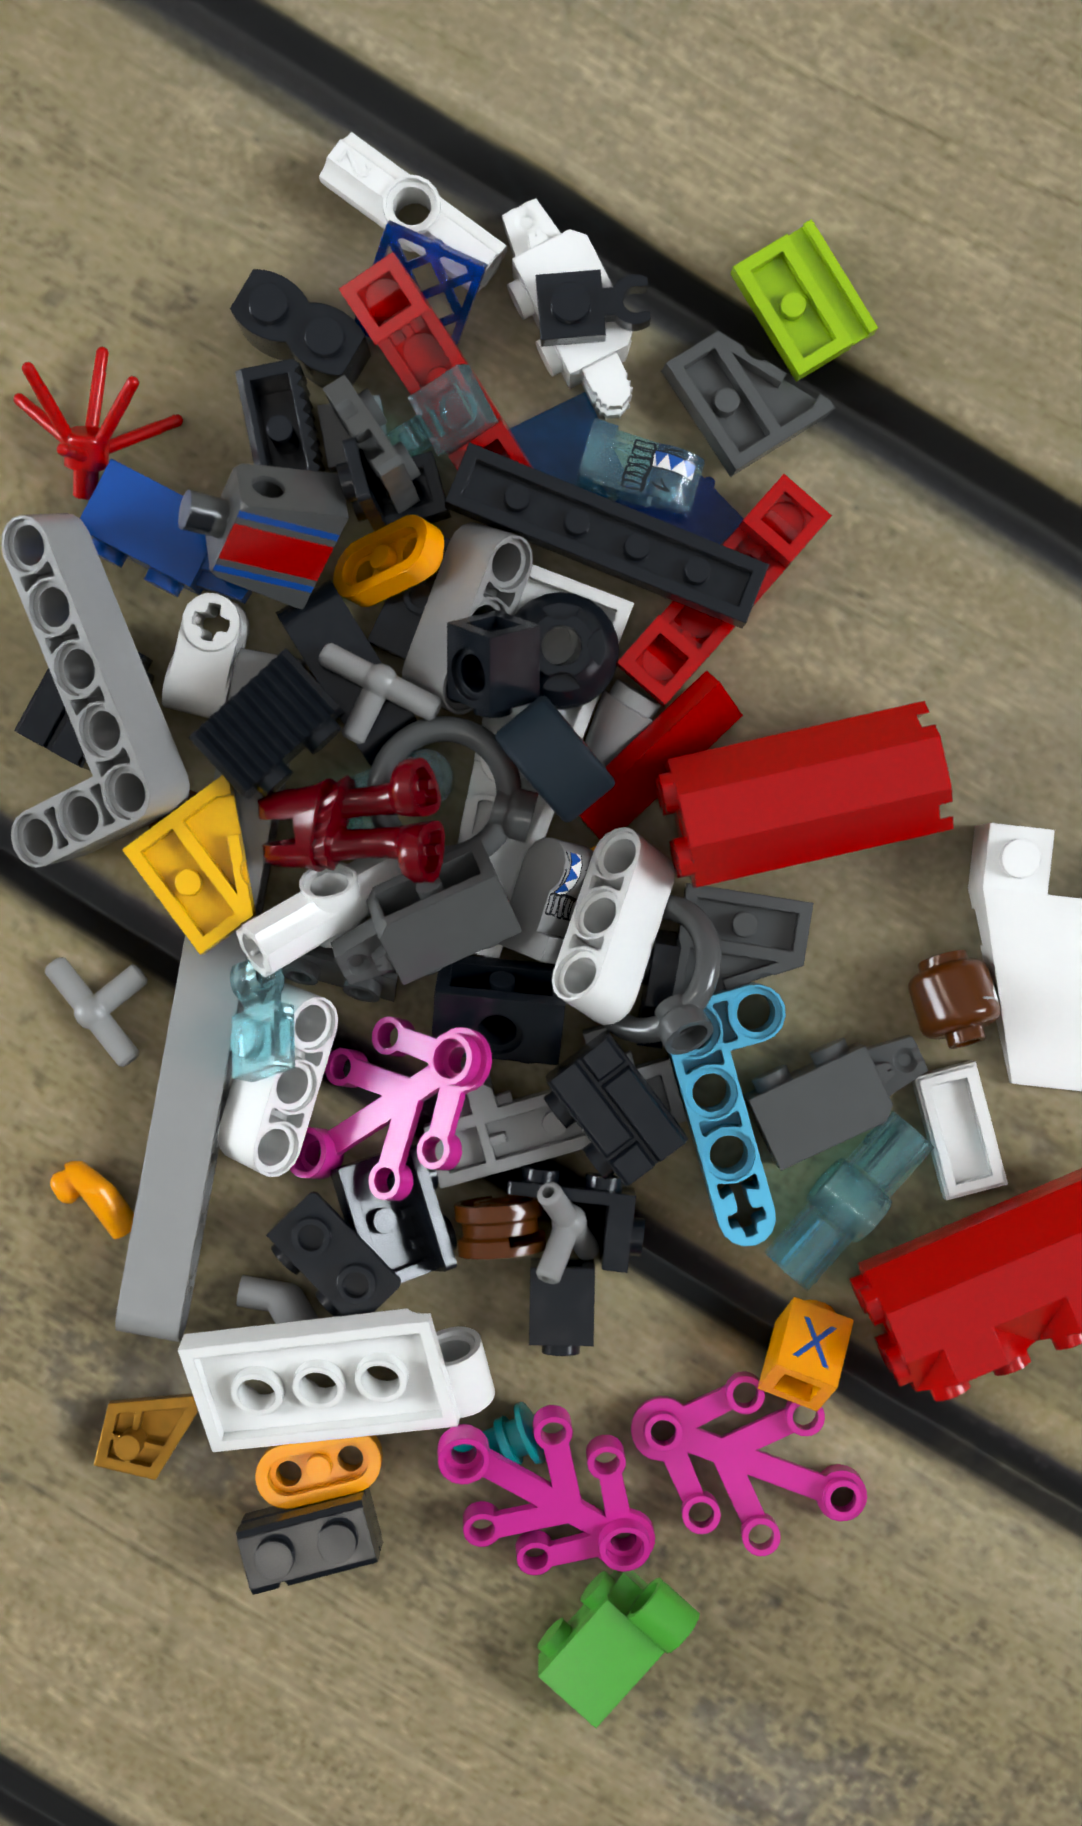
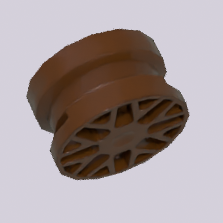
M507 1194V1197L492 1198V1196L462 1200L454 1204L455 1221L461 1223L463 1229V1237L457 1240L458 1257L475 1260L504 1259L527 1256L545 1250V1231L538 1227V1217L543 1215L544 1211L537 1197Z

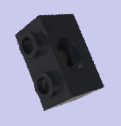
M468 956L443 967L438 971L434 993L432 1037L438 1038L454 1028H469L478 1031L486 1038L491 1048L492 1059L518 1061L525 1064L538 1063L559 1066L566 1002L559 998L553 990L552 976L555 964Z

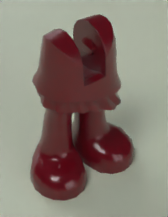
M408 758L394 767L390 782L356 788L355 780L346 775L338 782L327 778L314 785L273 792L265 799L263 797L258 799V815L260 820L293 819L295 837L262 844L265 863L321 872L325 869L334 871L338 863L344 860L391 858L398 859V865L402 874L413 883L434 882L439 877L445 849V831L440 821H424L382 828H347L351 818L377 815L425 817L435 814L440 808L441 795L433 769L424 758Z

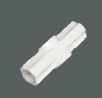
M352 132L344 139H340L327 156L324 168L319 175L320 182L389 232L391 239L398 247L408 252H416L473 295H476L488 284L507 253V245L442 199L437 189L429 180L418 175L408 174ZM412 203L421 204L429 209L428 217L422 223L416 225H407L400 222L397 218L399 211L404 206Z
M363 858L356 859L349 864L339 862L334 871L329 869L321 872L311 869L307 870L299 880V893L248 921L240 929L236 930L240 948L247 955L252 967L266 978L318 946L332 948V941L366 921L367 917L371 916L366 903L374 886L402 874L398 865V859Z

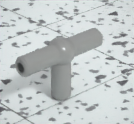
M334 643L326 644L319 655L318 661L321 667L363 687L341 731L345 738L357 744L365 743L385 700L428 721L435 719L441 708L442 701L440 697L397 676L394 669L389 665L382 663L373 664Z
M58 957L49 963L45 968V974L74 1009V1017L77 1023L93 1033L119 1067H125L139 1056V1050L110 1013L148 983V978L137 965L131 964L94 994L65 957Z
M548 1182L539 1188L537 1199L551 1218L553 1229L536 1274L543 1282L556 1284L562 1278L572 1249L580 1259L591 1260L599 1253L600 1245L587 1226L585 1212L580 1207L571 1203L557 1183Z

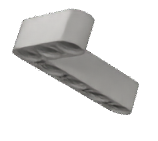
M69 513L33 514L14 517L6 524L1 540L5 562L93 775L91 778L29 808L16 817L11 830L13 848L19 859L26 865L35 868L88 855L166 817L187 801L190 790L188 774L90 533L81 519Z

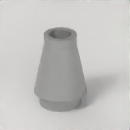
M617 679L611 690L605 689L601 695L585 739V744L602 765L606 767L655 720L653 717L661 705L628 683Z

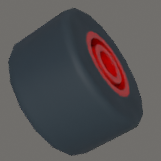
M545 696L538 697L498 730L495 735L496 740L509 758L564 822L573 821L615 785V780Z

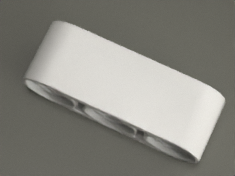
M627 827L616 828L608 832L598 842L592 854L552 976L553 990L559 998L602 1025H610L622 1020L631 1011L636 1001L675 878V869L672 861L633 829Z
M276 983L269 986L260 995L254 1008L218 1129L217 1140L219 1148L225 1156L268 1177L280 1176L288 1172L295 1164L303 1145L337 1031L338 1015L331 1001L288 983Z

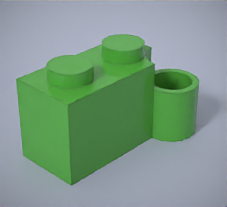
M614 1570L611 1575L606 1571H602L584 1590L580 1598L584 1605L568 1622L563 1618L558 1619L546 1631L537 1646L541 1651L538 1655V1677L595 1728L600 1725L665 1652L667 1654L671 1653L686 1640L699 1620L700 1613L660 1577L647 1584L633 1570L626 1572Z

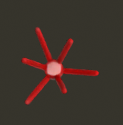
M103 346L99 347L96 351L85 426L70 428L46 384L43 382L35 366L30 362H25L22 365V372L45 412L22 393H17L13 397L14 403L60 442L56 448L57 453L64 457V466L73 470V496L84 500H90L99 482V471L105 470L109 463V454L158 436L183 424L182 416L175 414L111 438L139 386L138 378L130 376L127 378L99 428L109 356L108 349Z

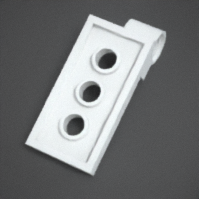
M408 1308L184 1334L178 1348V1353L212 1452L456 1427L459 1425L460 1418L469 1417L484 1410L495 1396L494 1384L479 1333L468 1327H450L436 1332L431 1313H415ZM373 1366H385L393 1370L398 1375V1378L391 1381L379 1380L373 1377L367 1369ZM322 1373L332 1378L336 1385L328 1388L319 1387L315 1382L307 1379L305 1375ZM247 1380H260L270 1385L274 1392L259 1394L252 1387L245 1385L244 1382Z

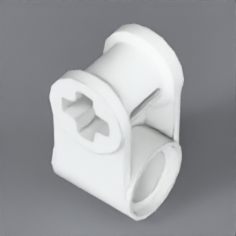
M205 593L196 596L187 604L182 615L175 651L169 662L162 690L163 707L210 718L222 705L228 702L237 655L241 648H245L249 635V621L246 612L237 603L218 593ZM220 609V616L230 621V626L227 633L222 631L216 632L212 641V633L203 628V622L206 617L216 618Z

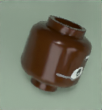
M966 950L946 952L921 961L918 964L920 972L910 979L908 989L922 1034L929 1039H946L949 1049L961 1048L985 1040L984 1028L993 1024L1000 1016V1004L987 964L980 959L968 958Z

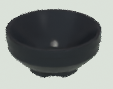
M557 592L544 594L532 599L514 615L515 617L540 625L539 697H547L557 710H567L590 703L603 693L611 682L617 668L619 644L612 621L599 606L577 594ZM555 628L572 630L581 642L579 657L569 665H554L547 661L543 655L541 648L543 638L549 631Z

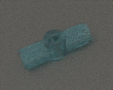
M891 1110L887 1122L874 1127L847 1159L845 1157L840 1158L821 1175L806 1197L808 1203L764 1252L795 1282L808 1291L827 1268L835 1262L836 1258L851 1241L858 1242L862 1240L879 1224L891 1207L892 1199L890 1197L935 1147L908 1122Z

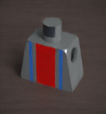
M242 463L233 467L221 497L187 490L181 501L178 526L181 530L205 535L209 569L217 578L289 606L304 609L349 516L338 474Z

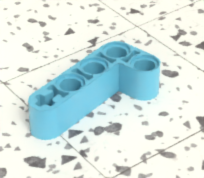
M751 982L713 993L712 998L704 1009L713 1025V1033L708 1041L699 1048L685 1054L674 1055L668 1053L714 1217L724 1236L732 1243L741 1246H755L765 1241L773 1232L776 1214L731 1051L764 1042L774 1037L782 1028L786 1017L785 1005L780 995L770 987ZM751 994H761L766 998L770 1006L768 1020L757 1029L744 1028L737 1018L739 1003ZM714 1073L721 1075L726 1082V1094L723 1100L713 1107L698 1105L694 1101L692 1093L695 1082L705 1074ZM730 1135L741 1139L744 1151L742 1158L737 1164L722 1168L715 1166L711 1162L710 1150L717 1139ZM753 1175V1181H743ZM741 1183L744 1196L753 1208L760 1207L759 1211L751 1214V1225L741 1227L737 1219H728V1216L734 1215L737 1212L736 1200L729 1185L724 1186L718 1191V1184Z

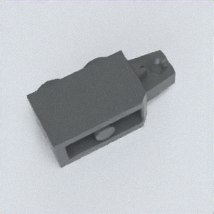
M478 839L445 854L439 877L434 882L413 883L401 874L374 886L366 901L372 918L332 941L331 946L337 964L350 985L396 971L404 986L421 977L432 975L443 967L476 952L494 947L503 940L523 931L481 839Z
M905 1035L868 1047L858 1042L848 1046L845 1038H839L811 1051L809 1054L813 1062L790 1073L785 1064L753 1078L752 1083L755 1089L743 1094V1097L774 1164L782 1171L887 1122L893 1106L889 1096L928 1071L925 1060L912 1036Z

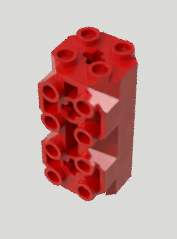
M925 701L667 759L665 762L666 773L658 774V778L654 780L662 815L674 814L679 838L669 841V848L677 879L690 876L693 888L954 829L953 816L940 819V805L953 802L952 785L941 736L936 725L922 727L918 719L929 713Z
M1082 1168L857 1263L861 1274L849 1278L852 1289L864 1314L868 1313L873 1325L877 1326L880 1324L884 1333L875 1336L874 1340L889 1373L893 1372L900 1387L910 1384L915 1392L930 1390L936 1402L950 1400L968 1391L971 1387L969 1381L993 1371L994 1375L1003 1376L1025 1368L1031 1363L1027 1349L1036 1341L1051 1339L1055 1350L1069 1349L1082 1344Z

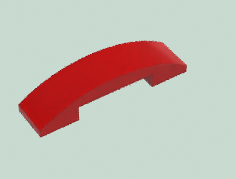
M394 251L339 288V291L375 346L378 344L448 451L449 459L457 471L469 442L533 468L473 369Z
M785 474L780 477L742 520L739 527L723 544L725 547L769 564L754 605L832 516ZM672 601L617 661L616 665L662 706H665L736 626Z

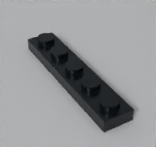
M470 442L445 500L446 509L493 528L522 536L532 544L739 628H743L748 620L769 564Z

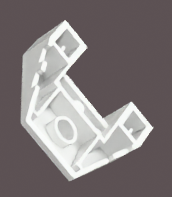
M997 823L976 825L974 829L968 891L972 909H975L982 941L980 947L983 961L989 968L1000 1004V1016L996 1022L1009 1083L1082 1091V898L1048 895L1055 830Z

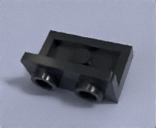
M411 1145L406 1165L413 1174V1187L410 1194L401 1201L380 1200L370 1191L369 1174L372 1168L379 1163L381 1152L331 1170V1179L344 1220L400 1277L401 1283L432 1271L446 1272L457 1267L454 1250L457 1248L456 1234L450 1220L442 1214L435 1193L438 1187L436 1170L425 1168L420 1163L417 1156V1145ZM392 1171L387 1178L389 1190H392L395 1183Z
M316 1191L310 1192L295 1208L293 1207L266 1235L274 1243L271 1246V1250L278 1260L292 1273L297 1275L302 1272L318 1289L315 1295L319 1302L334 1317L372 1313L401 1285L400 1277Z

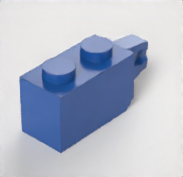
M110 459L80 517L90 533L98 556L122 568L127 558L149 569L144 580L176 597H179L183 588L197 595H201L202 591L206 590L245 604L252 594L251 590L217 578L210 571L205 535L179 529L178 516L183 495Z

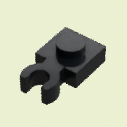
M601 269L535 275L541 347L605 342L606 322H615L621 328L629 331H639L650 326V311L631 312L623 303V300L630 294L647 293L648 278L645 276L628 275L620 279L614 287L602 288Z
M658 930L641 982L642 999L637 1016L639 1018L655 1016L657 1006L663 1000L673 996L681 953V944L677 932ZM661 1041L645 1044L636 1043L640 1046L653 1047L662 1049L663 1043Z

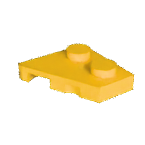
M223 775L122 849L200 955L210 951L242 927L243 924L256 916L234 787Z

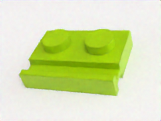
M812 219L790 235L782 236L734 265L730 275L796 382L847 352L860 341L870 338L878 329V326Z

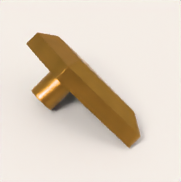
M193 1394L111 1400L108 1403L94 1466L156 1480L198 1413Z

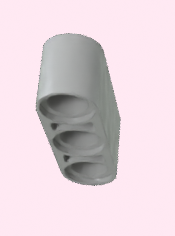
M469 522L455 531L448 544L402 671L403 679L440 697L442 701L441 708L454 714H465L474 709L447 698V622L495 610L515 615L533 564L532 549L527 540L522 536L484 524Z

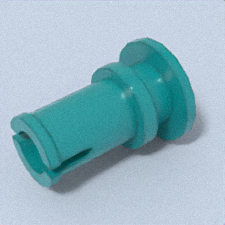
M525 1402L515 1404L514 1419L509 1420L506 1416H501L494 1419V1427L482 1431L488 1439L490 1449L519 1465L523 1463V1457L529 1455L535 1464H542L546 1460L544 1449L536 1443L534 1438V1414ZM461 1444L453 1447V1449L459 1452H466L474 1446Z

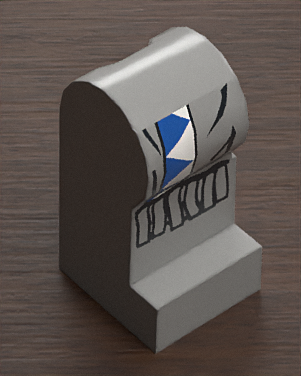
M544 837L537 840L526 853L510 901L523 932L503 940L499 945L538 961L556 964L594 851L587 846L555 838Z

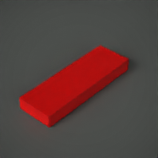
M708 671L704 672L605 767L615 780L614 787L578 816L599 840L616 828L627 827L657 798L654 779L658 778V774L666 773L665 762L667 759L708 750L743 716L720 681Z

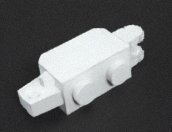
M536 198L502 215L503 226L514 257L512 258L514 281L507 284V289L523 320L533 316L539 328L535 275L601 269L602 288L613 287L588 236L571 229L561 233ZM606 322L605 342L541 347L540 339L535 341L541 359L550 375L553 377L561 373L569 389L582 384L591 404L596 405L595 411L599 412V416H604L605 420L608 418L621 419V415L625 413L626 409L630 408L629 402L632 398L630 393L633 387H630L631 380L626 379L628 374L622 363L626 361L632 342L633 331L625 330L615 322Z

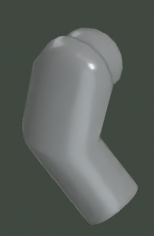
M242 1275L237 1294L236 1305L238 1307L267 1311L270 1313L275 1324L318 1319L303 1290L296 1284Z

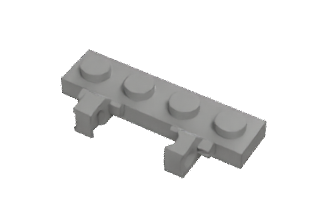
M602 1024L583 1029L586 1044L607 1029ZM631 1051L625 1052V1054L634 1064ZM667 1056L638 1065L634 1064L678 1123L687 1121L670 1058ZM466 1062L461 1063L462 1070L464 1069ZM489 1073L483 1085L477 1090L467 1093L455 1131V1135H457L462 1144V1156L459 1163L453 1169L448 1171L436 1170L440 1189L583 1150L591 1141L577 1122L565 1128L544 1100V1097L552 1091L551 1089L512 1099L510 1090L495 1094ZM431 1122L424 1124L423 1129L425 1133L429 1131ZM441 1140L435 1148V1155L438 1161L444 1152Z

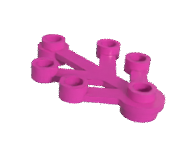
M391 1016L381 1018L375 1024L372 1031V1043L379 1053L395 1057H403L408 1054L428 1063L427 1067L412 1077L371 1064L366 1056L358 1050L338 1048L332 1051L327 1061L325 1073L327 1079L333 1085L349 1088L360 1087L382 1096L330 1130L308 1127L300 1154L295 1164L290 1168V1171L300 1178L326 1179L331 1176V1170L341 1166L345 1152L389 1125L379 1163L372 1168L369 1174V1188L371 1193L380 1200L401 1201L405 1199L413 1187V1174L406 1165L423 1103L437 1093L438 1097L430 1129L421 1136L418 1142L417 1156L420 1163L427 1169L442 1171L453 1169L459 1163L462 1156V1144L457 1135H455L466 1093L477 1090L483 1085L492 1065V1053L489 1043L476 1030L459 1027L451 1029L435 1038L415 1031L412 1023L406 1019ZM396 1027L398 1031V1038L396 1043L392 1046L390 1043V1035L392 1030ZM466 1052V1064L462 1070L461 1058ZM349 1059L351 1068L349 1074L345 1077L343 1068L345 1062ZM441 1140L444 1152L438 1161L435 1155V1148ZM321 1148V1156L319 1159V1150ZM392 1171L395 1183L392 1190H389L387 1178Z
M746 1371L737 1372L727 1380L726 1385L685 1404L667 1396H657L643 1402L632 1417L631 1435L636 1448L647 1458L665 1463L682 1500L681 1514L683 1522L690 1531L696 1534H707L713 1531L720 1522L721 1513L716 1498L711 1493L702 1490L688 1453L714 1462L742 1523L740 1534L743 1544L751 1554L756 1556L772 1554L780 1544L781 1535L774 1518L764 1512L748 1475L815 1499L823 1514L835 1521L854 1519L865 1508L867 1502L866 1487L859 1474L851 1467L835 1464L818 1472L758 1450L793 1433L800 1436H812L819 1432L825 1421V1413L822 1407L816 1411L813 1421L805 1425L797 1424L793 1420L794 1411L801 1405L787 1401L785 1407L722 1436L698 1428L731 1410L740 1414L756 1412L764 1402L765 1391L757 1389L759 1378L753 1373ZM744 1382L751 1383L756 1387V1395L751 1401L746 1403L738 1402L733 1398L736 1386ZM661 1420L671 1422L675 1426L674 1434L667 1440L654 1438L651 1434V1429L656 1422ZM839 1487H848L853 1490V1498L845 1506H837L831 1502L832 1493ZM704 1502L712 1507V1514L705 1521L693 1520L689 1516L691 1507L696 1503ZM762 1524L772 1529L769 1540L764 1543H754L749 1539V1533L756 1525Z
M544 1406L533 1417L534 1438L536 1443L544 1449L551 1482L490 1449L486 1435L472 1425L459 1424L456 1427H451L439 1439L438 1466L440 1472L447 1480L456 1484H470L484 1477L530 1502V1504L498 1510L494 1504L486 1501L470 1504L465 1509L462 1517L463 1534L470 1544L486 1547L492 1545L501 1537L523 1533L516 1541V1560L521 1571L529 1575H541L550 1570L552 1566L595 1557L601 1559L609 1568L622 1572L635 1570L647 1561L655 1545L654 1528L652 1522L644 1513L629 1507L622 1475L626 1467V1458L623 1445L618 1438L612 1435H599L593 1438L586 1447L589 1472L600 1480L604 1511L581 1499L569 1445L573 1436L571 1417L567 1410L561 1406ZM554 1422L563 1426L556 1433H547L542 1430L546 1424ZM461 1444L474 1446L466 1452H459L453 1449V1447ZM604 1452L616 1455L610 1462L602 1463L596 1460V1457ZM480 1519L492 1522L489 1527L483 1529L472 1526L475 1521ZM568 1523L583 1531V1533L552 1540L547 1533L539 1529ZM621 1533H632L630 1536L622 1539L614 1537ZM532 1548H540L545 1551L537 1557H530L525 1554Z

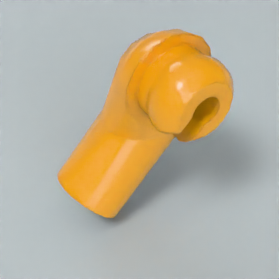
M70 1161L64 1164V1170L53 1174L50 1186L62 1203L72 1204L81 1196L113 1239L122 1238L131 1232L134 1218L133 1210L118 1189L84 1161Z

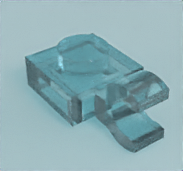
M458 364L409 396L408 400L416 416L394 428L386 436L392 445L401 441L411 457L423 453L431 446H433L437 455H443L453 452L496 424L498 420L469 364Z
M249 959L233 965L230 971L231 988L244 1007V1012L232 1016L230 1045L232 1049L233 1079L255 1082L295 1068L294 1005L281 1002V994L285 983L282 968L266 978L259 973L258 982L256 970L252 967Z

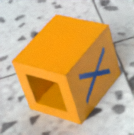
M793 1297L775 1321L757 1389L818 1411L838 1388L854 1320L835 1313V1310L824 1302L802 1300Z

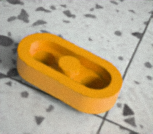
M414 514L406 515L351 543L341 554L336 564L333 575L334 586L342 597L358 606L370 607L432 576L438 570L443 560L444 536L438 527L420 516Z
M376 1435L270 1446L264 1452L257 1465L255 1473L256 1486L264 1500L282 1509H293L358 1493L371 1486L378 1477L383 1461L382 1446ZM346 1446L357 1447L362 1452L363 1460L355 1465L347 1464L342 1460L340 1451ZM285 1461H292L300 1467L301 1476L294 1480L286 1479L281 1475L279 1465Z

